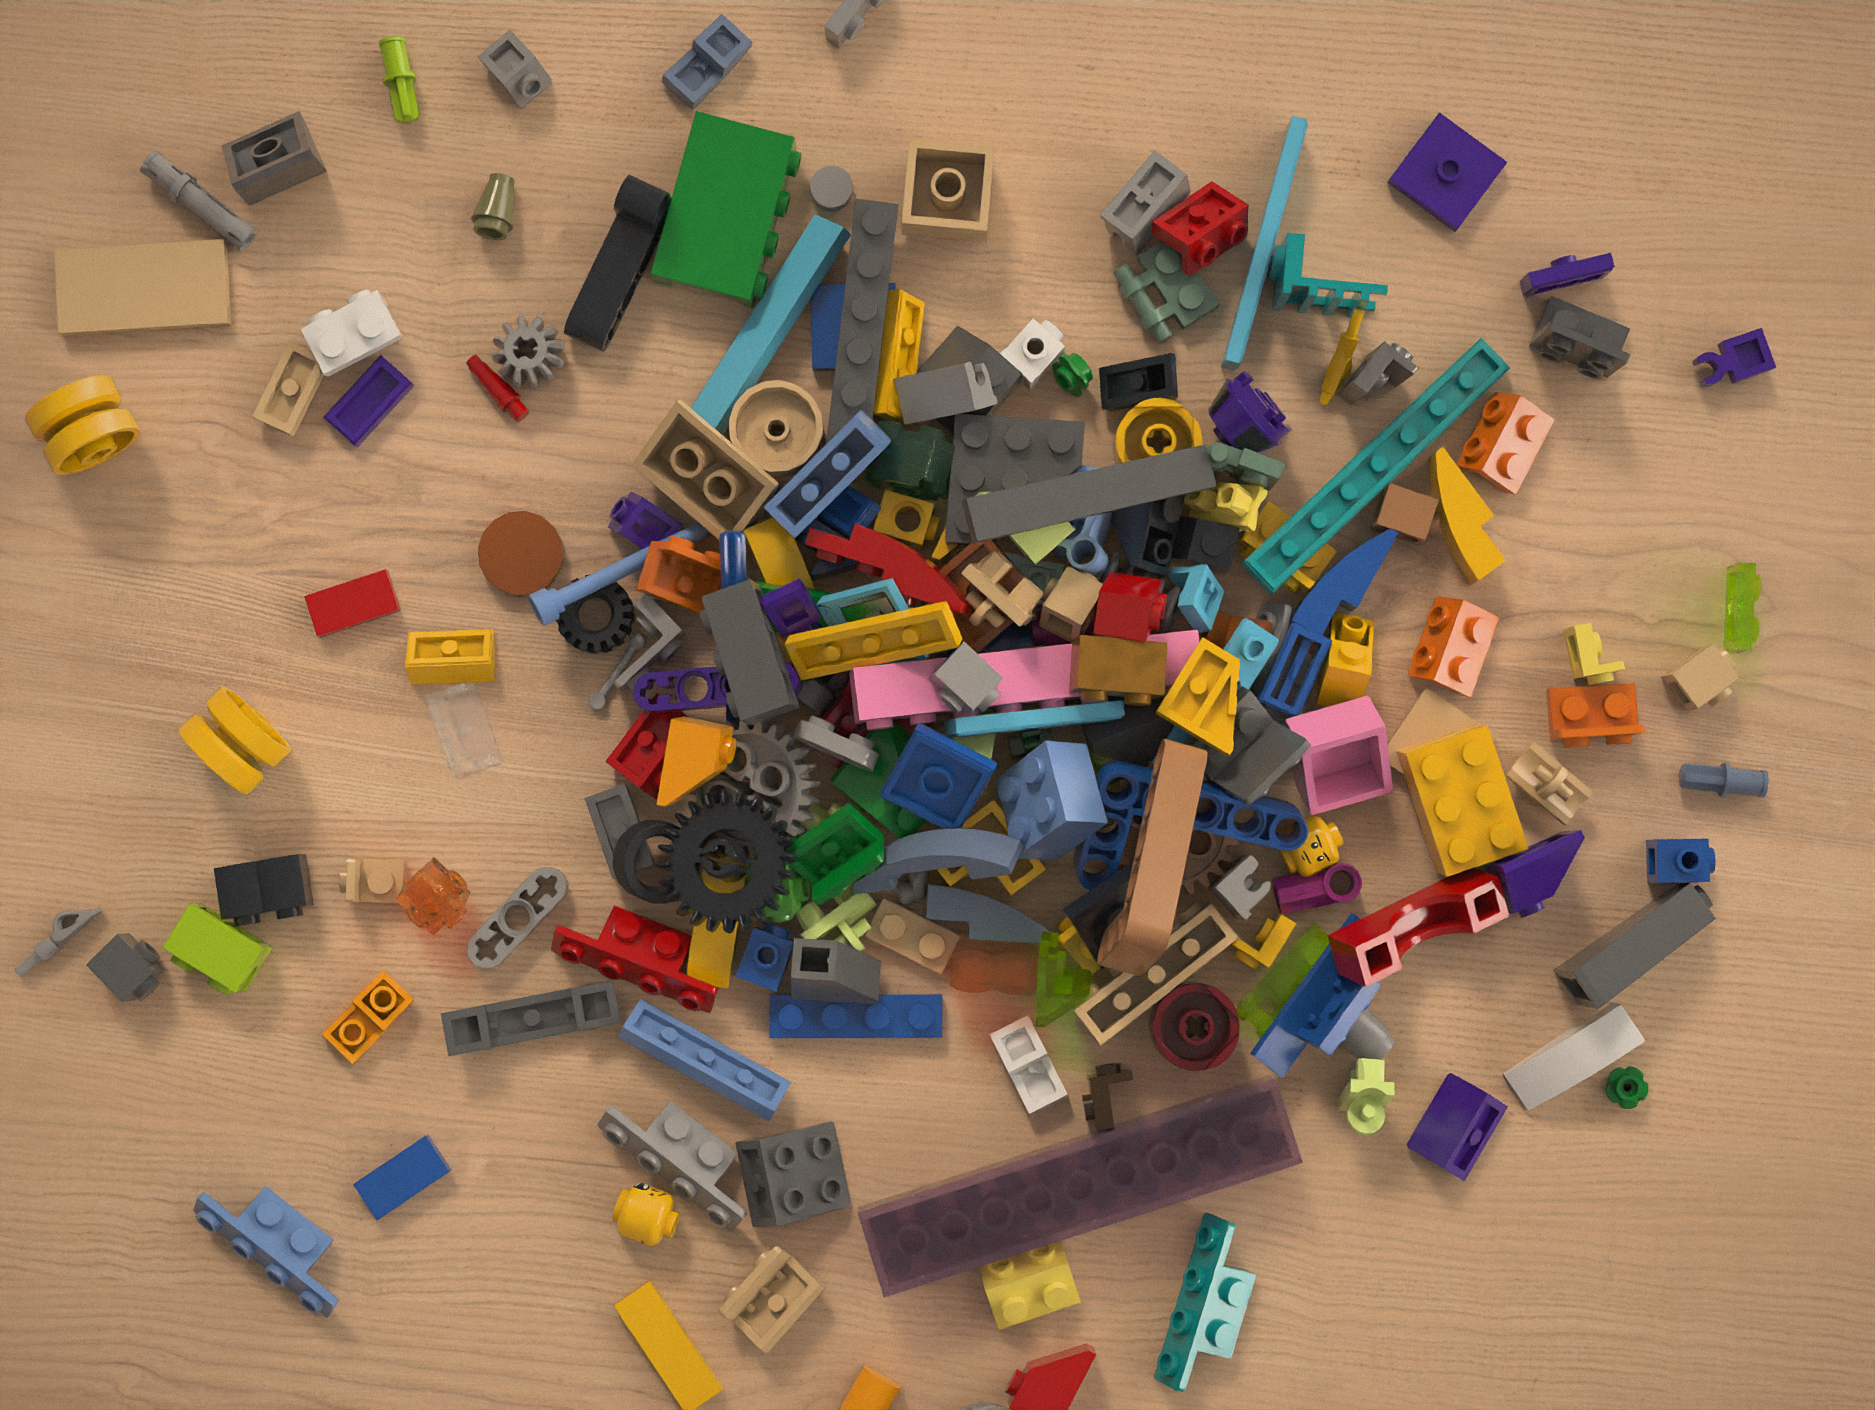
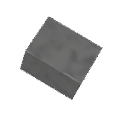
M300 111L222 145L231 184L234 190L249 205H253L327 172Z

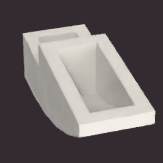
M1612 1003L1578 1027H1571L1504 1072L1503 1076L1525 1109L1529 1111L1597 1073L1644 1043L1645 1039L1622 1005Z

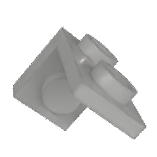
M644 594L634 604L642 612L636 619L653 637L659 631L663 636L613 682L622 692L628 687L634 691V685L637 680L644 674L651 673L648 669L660 657L665 662L683 646L680 639L685 633L647 594Z

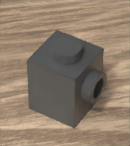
M130 933L117 934L86 964L121 1002L133 1001L136 998L139 1001L144 1000L159 986L160 983L156 978L165 971L157 962L160 959L158 952L146 941L141 940L138 942Z

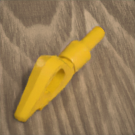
M1355 308L1347 331L1341 332L1336 352L1330 361L1321 388L1323 391L1319 402L1322 405L1329 404L1352 371V355L1359 341V337L1356 335L1365 311Z

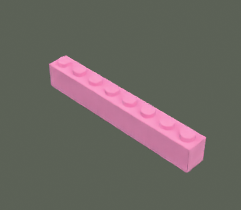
M1198 630L1149 635L1147 641L1167 642L1165 689L1167 693L1199 643ZM1072 644L978 654L1003 677L995 687L1001 694L987 709L996 708V714L1023 711L1022 705L1038 703L1039 709L1065 707V700L1081 699V693L1069 692ZM948 657L852 668L849 672L855 724L866 723L867 730L892 728V720L910 718V725L914 726L918 722L923 725L936 723V715L953 713V719L980 716V709L977 707L968 715L962 709L959 713H956L939 698L938 695L942 690L929 678ZM1082 701V705H1084V704H1093V703H1102V702H1087V701Z

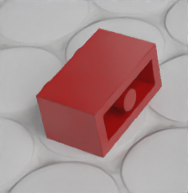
M1110 572L1099 590L1093 634L1146 642L1151 630H1158L1160 621L1164 618L1167 594L1160 593L1162 580Z

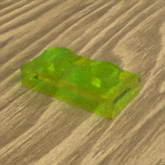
M1738 562L1727 567L1723 649L1727 652L1741 653L1751 650L1752 643H1756L1759 636V620L1757 617H1754V600H1758L1760 596L1761 578L1760 575H1756V563Z

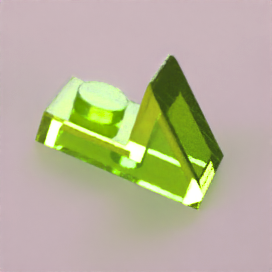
M1041 933L1037 969L1035 1027H1045L1089 997L1092 972L1087 969L1065 968L1066 951H1058L1059 933Z

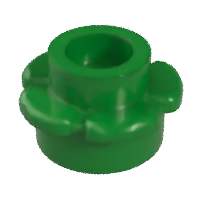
M1628 1066L1626 1069L1618 1067L1612 1070L1608 1075L1605 1087L1608 1099L1612 1103H1618L1623 1109L1637 1107L1638 1102L1644 1100L1648 1094V1083L1643 1080L1644 1074L1638 1068ZM1629 1083L1631 1089L1625 1091L1623 1089L1624 1084Z

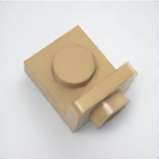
M347 859V867H342L340 871V892L346 893V902L405 903L407 860Z

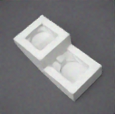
M1028 1015L989 1034L1030 1116L1069 1097Z

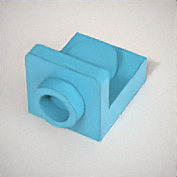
M1207 564L1171 567L1168 577L1174 586L1180 587L1178 607L1192 628L1198 630V633L1211 632L1224 594L1223 588Z

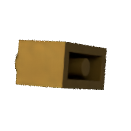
M1079 635L1072 640L1069 692L1081 693V700L1087 702H1107L1108 696L1125 697L1124 704L1150 706L1151 699L1164 696L1167 642H1141L1122 638Z

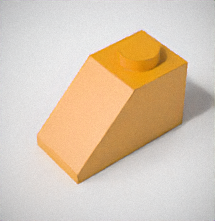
M686 716L671 719L656 805L665 807L679 803L727 769V764L733 761L736 752V739L732 738L734 726Z

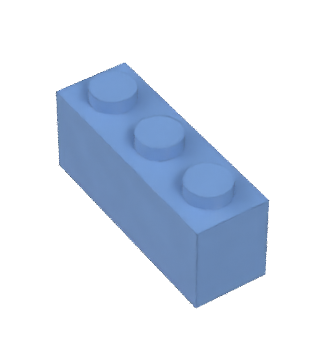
M860 410L763 508L796 538L892 440Z

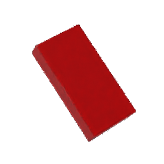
M386 569L304 596L316 635L319 638L401 611L389 571Z

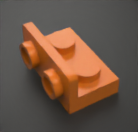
M1635 683L1546 689L1550 740H1563L1564 748L1590 746L1589 738L1606 737V745L1633 743V735L1645 733L1644 725L1638 724Z

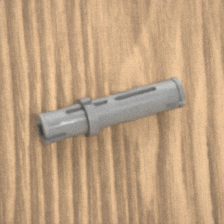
M158 151L152 152L144 160V165L140 168L142 174L161 186L168 193V198L175 204L180 202L215 231L228 239L237 249L244 251L255 240L254 237L257 236L258 230L241 219L235 212L200 186L193 174L190 172L185 174Z

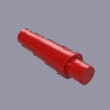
M473 355L467 360L466 365L468 369L478 378L479 383L488 391L487 393L503 412L507 411L516 422H520L529 414V410L520 401L521 395L516 393L508 383L477 355Z

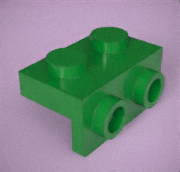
M848 803L796 839L795 843L786 849V853L798 856L796 862L788 865L812 885V900L816 904L821 905L831 897L839 896L851 883L863 875L871 874L879 867L884 860L883 833Z

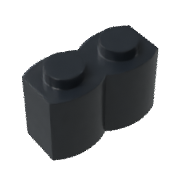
M306 854L288 855L213 868L221 920L234 919L235 927L261 923L260 914L276 912L277 919L302 916V907L314 905Z

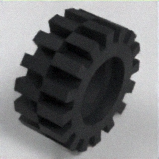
M576 578V579L572 580L571 582L574 583V582H576V581H578V580H580V579ZM614 582L565 606V611L559 614L560 619L555 622L558 623L560 634L575 648L590 654H598V652L608 653L612 651V648L620 647L627 635L630 636L632 622H635L634 605L624 588L617 582ZM592 598L605 600L611 608L609 623L598 631L585 629L579 620V610L582 604Z

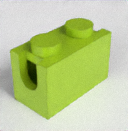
M189 903L162 947L173 954L170 959L172 963L191 973L196 968L209 976L208 985L226 995H230L232 991L238 993L240 990L246 992L273 949L271 945L240 926L235 927L234 923L230 920H221L220 914L202 903Z

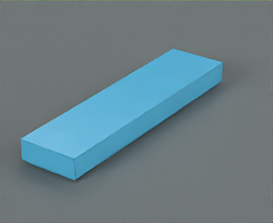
M1123 700L954 718L944 721L946 737L960 738L1037 728L1043 729L1108 722L1121 719L1122 716H1125Z

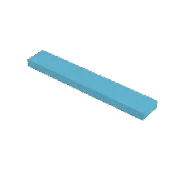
M1292 116L1288 124L1221 368L1235 371L1242 363L1307 129V119Z
M816 214L813 216L765 291L763 298L756 305L692 405L691 409L720 434L723 435L729 426V418L735 402L747 389L755 386L851 236L844 227Z

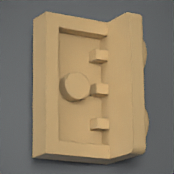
M775 1246L772 1250L764 1252L756 1260L754 1270L744 1282L736 1284L729 1290L725 1296V1303L718 1311L724 1318L733 1321L761 1351L768 1353L826 1287L791 1252Z

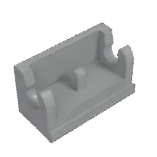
M1153 151L1100 214L1101 219L1105 222L1107 231L1112 237L1118 234L1123 238L1128 250L1137 256L1153 238L1152 221L1179 204L1190 194L1188 176L1163 156Z
M966 362L894 378L905 425L975 411L998 404L996 395H993L989 373L984 363L976 364L975 371L972 363ZM975 373H976L977 378H978V383L976 382V379H975Z
M1252 855L1240 856L1223 872L1222 876L1215 879L1208 887L1224 907L1236 919L1246 920L1251 915L1249 910L1268 893L1271 886L1269 881L1262 884L1260 881H1257L1253 884L1251 879H1245L1248 875L1253 874L1259 865Z

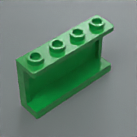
M695 112L651 270V276L655 283L671 287L672 283L742 301L744 306L753 308L756 297L763 298L768 281V274L763 273L767 257L774 258L780 234L774 232L778 216L785 218L790 202L791 193L785 192L789 176H797L802 153L796 151L795 137L706 113Z

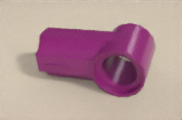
M1335 864L1310 877H1302L1299 873L1272 878L1273 893L1279 914L1285 915L1355 899L1362 888V878L1359 871L1348 864ZM1338 870L1347 874L1350 880L1348 891L1340 896L1335 894L1329 886L1331 875Z

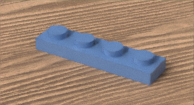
M642 999L637 1003L618 1038L768 1121L771 1120L791 1084L785 1078Z

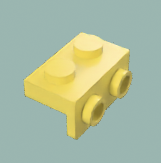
M1059 1238L1038 1242L1031 1247L1007 1255L997 1256L978 1266L999 1330L1081 1303Z

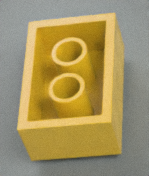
M1475 724L1396 751L1436 873L1448 877L1529 849L1488 725Z

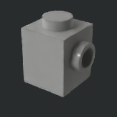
M963 642L929 679L942 690L938 696L950 709L956 713H959L962 709L968 715L977 707L984 712L996 700L1001 692L995 687L1003 677L967 643Z

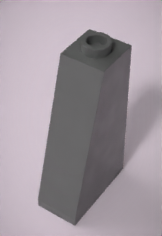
M1678 883L1562 963L1554 971L1579 1006L1599 1009L1716 918L1709 909L1713 906L1712 901L1699 885L1693 886L1691 883Z

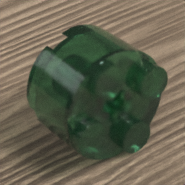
M880 420L878 427L892 441L866 467L863 482L879 490L881 482L889 484L888 487L893 489L892 492L920 500L937 501L938 496L943 500H947L951 463L955 450L953 440L944 438L945 432L939 429L920 427L919 433L904 430V425L900 423Z

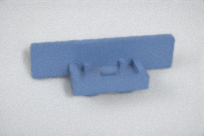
M266 1186L238 1218L204 1192L197 1198L193 1211L197 1214L196 1219L201 1226L211 1233L220 1232L231 1241V1248L243 1259H254L265 1268V1275L279 1287L288 1286L299 1295V1302L313 1314L320 1312L325 1317H329L332 1314L339 1299L307 1274L331 1246L333 1239Z

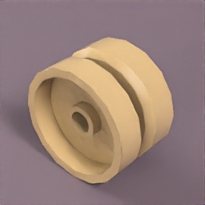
M783 380L764 381L747 389L734 404L729 418L731 443L779 483L778 486H785L826 445L822 413L815 399L798 385ZM782 430L783 434L781 436H773L774 431Z

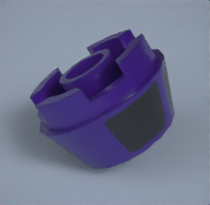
M1243 371L1232 381L1230 379L1225 381L1209 407L1208 413L1216 425L1213 431L1223 444L1233 446L1239 450L1246 448L1259 453L1281 445V439L1292 431V428L1288 424L1283 423L1286 417L1266 391L1263 393L1259 388L1253 389L1250 386V383L1254 381L1252 376Z

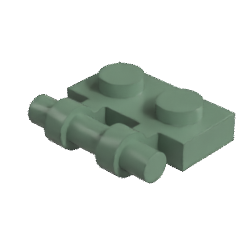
M1162 241L1138 256L1137 261L1144 270V273L1135 277L1127 264L1122 265L1113 272L1121 285L1119 291L1125 300H1131L1142 317L1139 322L1146 332H1152L1159 344L1173 335L1165 323L1174 316L1181 329L1184 330L1217 309L1220 305L1200 273L1197 271L1191 276L1182 272V254ZM1151 285L1155 287L1165 302L1159 308H1155L1144 291Z
M1212 443L1207 447L1214 476L1223 471L1230 474L1229 477L1238 480L1237 484L1261 486L1267 491H1270L1280 479L1285 462L1246 448L1239 450L1223 443Z

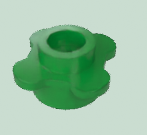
M1071 353L1069 356L1061 354L1058 357L1059 362L1052 364L1054 378L1064 391L1079 397L1082 395L1081 389L1085 390L1089 387V382L1093 379L1092 371L1080 355L1076 353Z

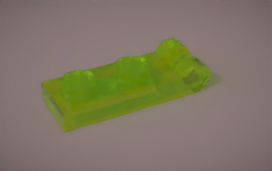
M1313 923L1236 1006L1238 1017L1242 1021L1247 1018L1257 1028L1255 1033L1259 1037L1263 1036L1328 946V936L1318 925ZM1265 997L1277 1006L1270 1015L1266 1014L1258 1006Z

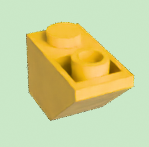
M1334 613L1330 620L1326 637L1332 640V643L1318 675L1317 705L1330 707L1364 697L1372 671L1374 621L1363 619L1356 615Z

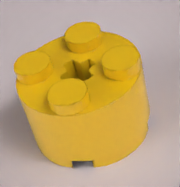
M1166 398L1144 400L1129 410L1121 420L1113 441V457L1115 464L1160 455L1154 453L1153 447L1147 446L1154 436L1159 437L1160 444L1167 445V447L1163 448L1161 454L1202 445V433L1199 423L1181 404L1174 400Z

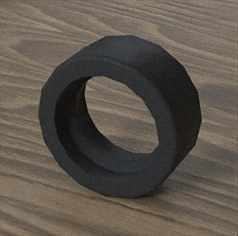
M644 820L632 825L620 836L613 851V870L618 883L628 894L651 904L670 903L665 900V897L675 888L654 887L643 884L635 875L633 869L634 857L639 846L646 839L653 836H662L672 842L674 841L664 829L668 827L680 830V827L663 820Z

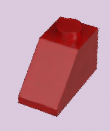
M1086 1343L1028 1361L1023 1372L1016 1369L1005 1389V1393L1010 1395L1008 1399L1009 1409L1068 1410L1097 1355L1094 1347Z

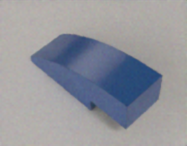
M1389 529L1368 540L1336 563L1300 601L1290 617L1289 626L1294 622L1323 635L1338 606L1350 612L1356 609L1398 532Z

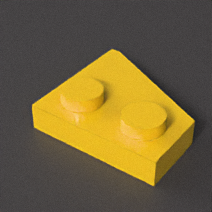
M1202 637L1157 709L1156 714L1228 758L1234 746L1233 733L1240 660Z

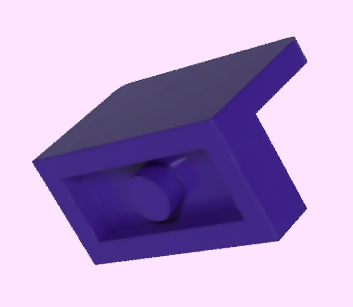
M1449 1073L1410 1137L1407 1147L1465 1181L1508 1106L1487 1092Z

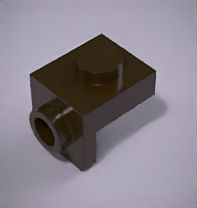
M1121 1063L1095 1066L1096 1074L1087 1075L1090 1094L1082 1095L1086 1121L1094 1120L1097 1130L1115 1128L1108 1084L1133 1080L1132 1071L1130 1069L1122 1070Z

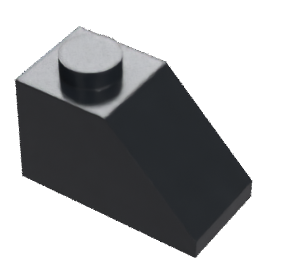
M1180 516L1170 562L1183 566L1207 564L1212 573L1224 576L1230 569L1240 528L1200 518Z

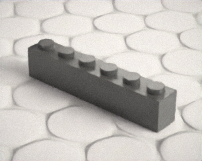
M856 199L826 444L860 410L871 420L873 419L899 204Z

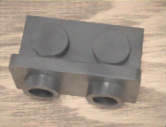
M1384 341L1367 355L1338 396L1350 405L1361 397L1367 401L1372 394L1375 395L1387 380L1397 387L1413 376L1418 367L1411 362L1413 356L1405 348L1396 343H1392L1390 346Z

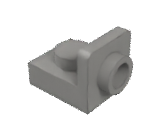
M511 30L506 32L478 56L483 65L501 83L520 107H524L552 83V79L537 58Z

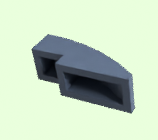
M928 884L926 919L969 922L968 939L1055 944L1056 936L1034 919L1007 904L963 889Z

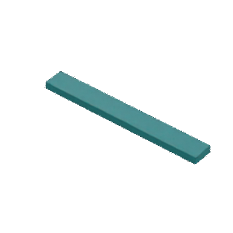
M1480 338L1240 565L1271 596L1498 381L1510 367Z

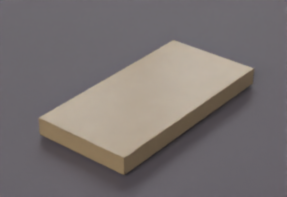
M224 239L54 250L57 330L61 336L231 326L227 242Z

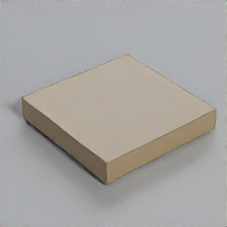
M1425 687L1387 742L1390 768L1404 777L1396 751L1480 723ZM1489 730L1492 740L1494 741L1497 735L1491 730Z

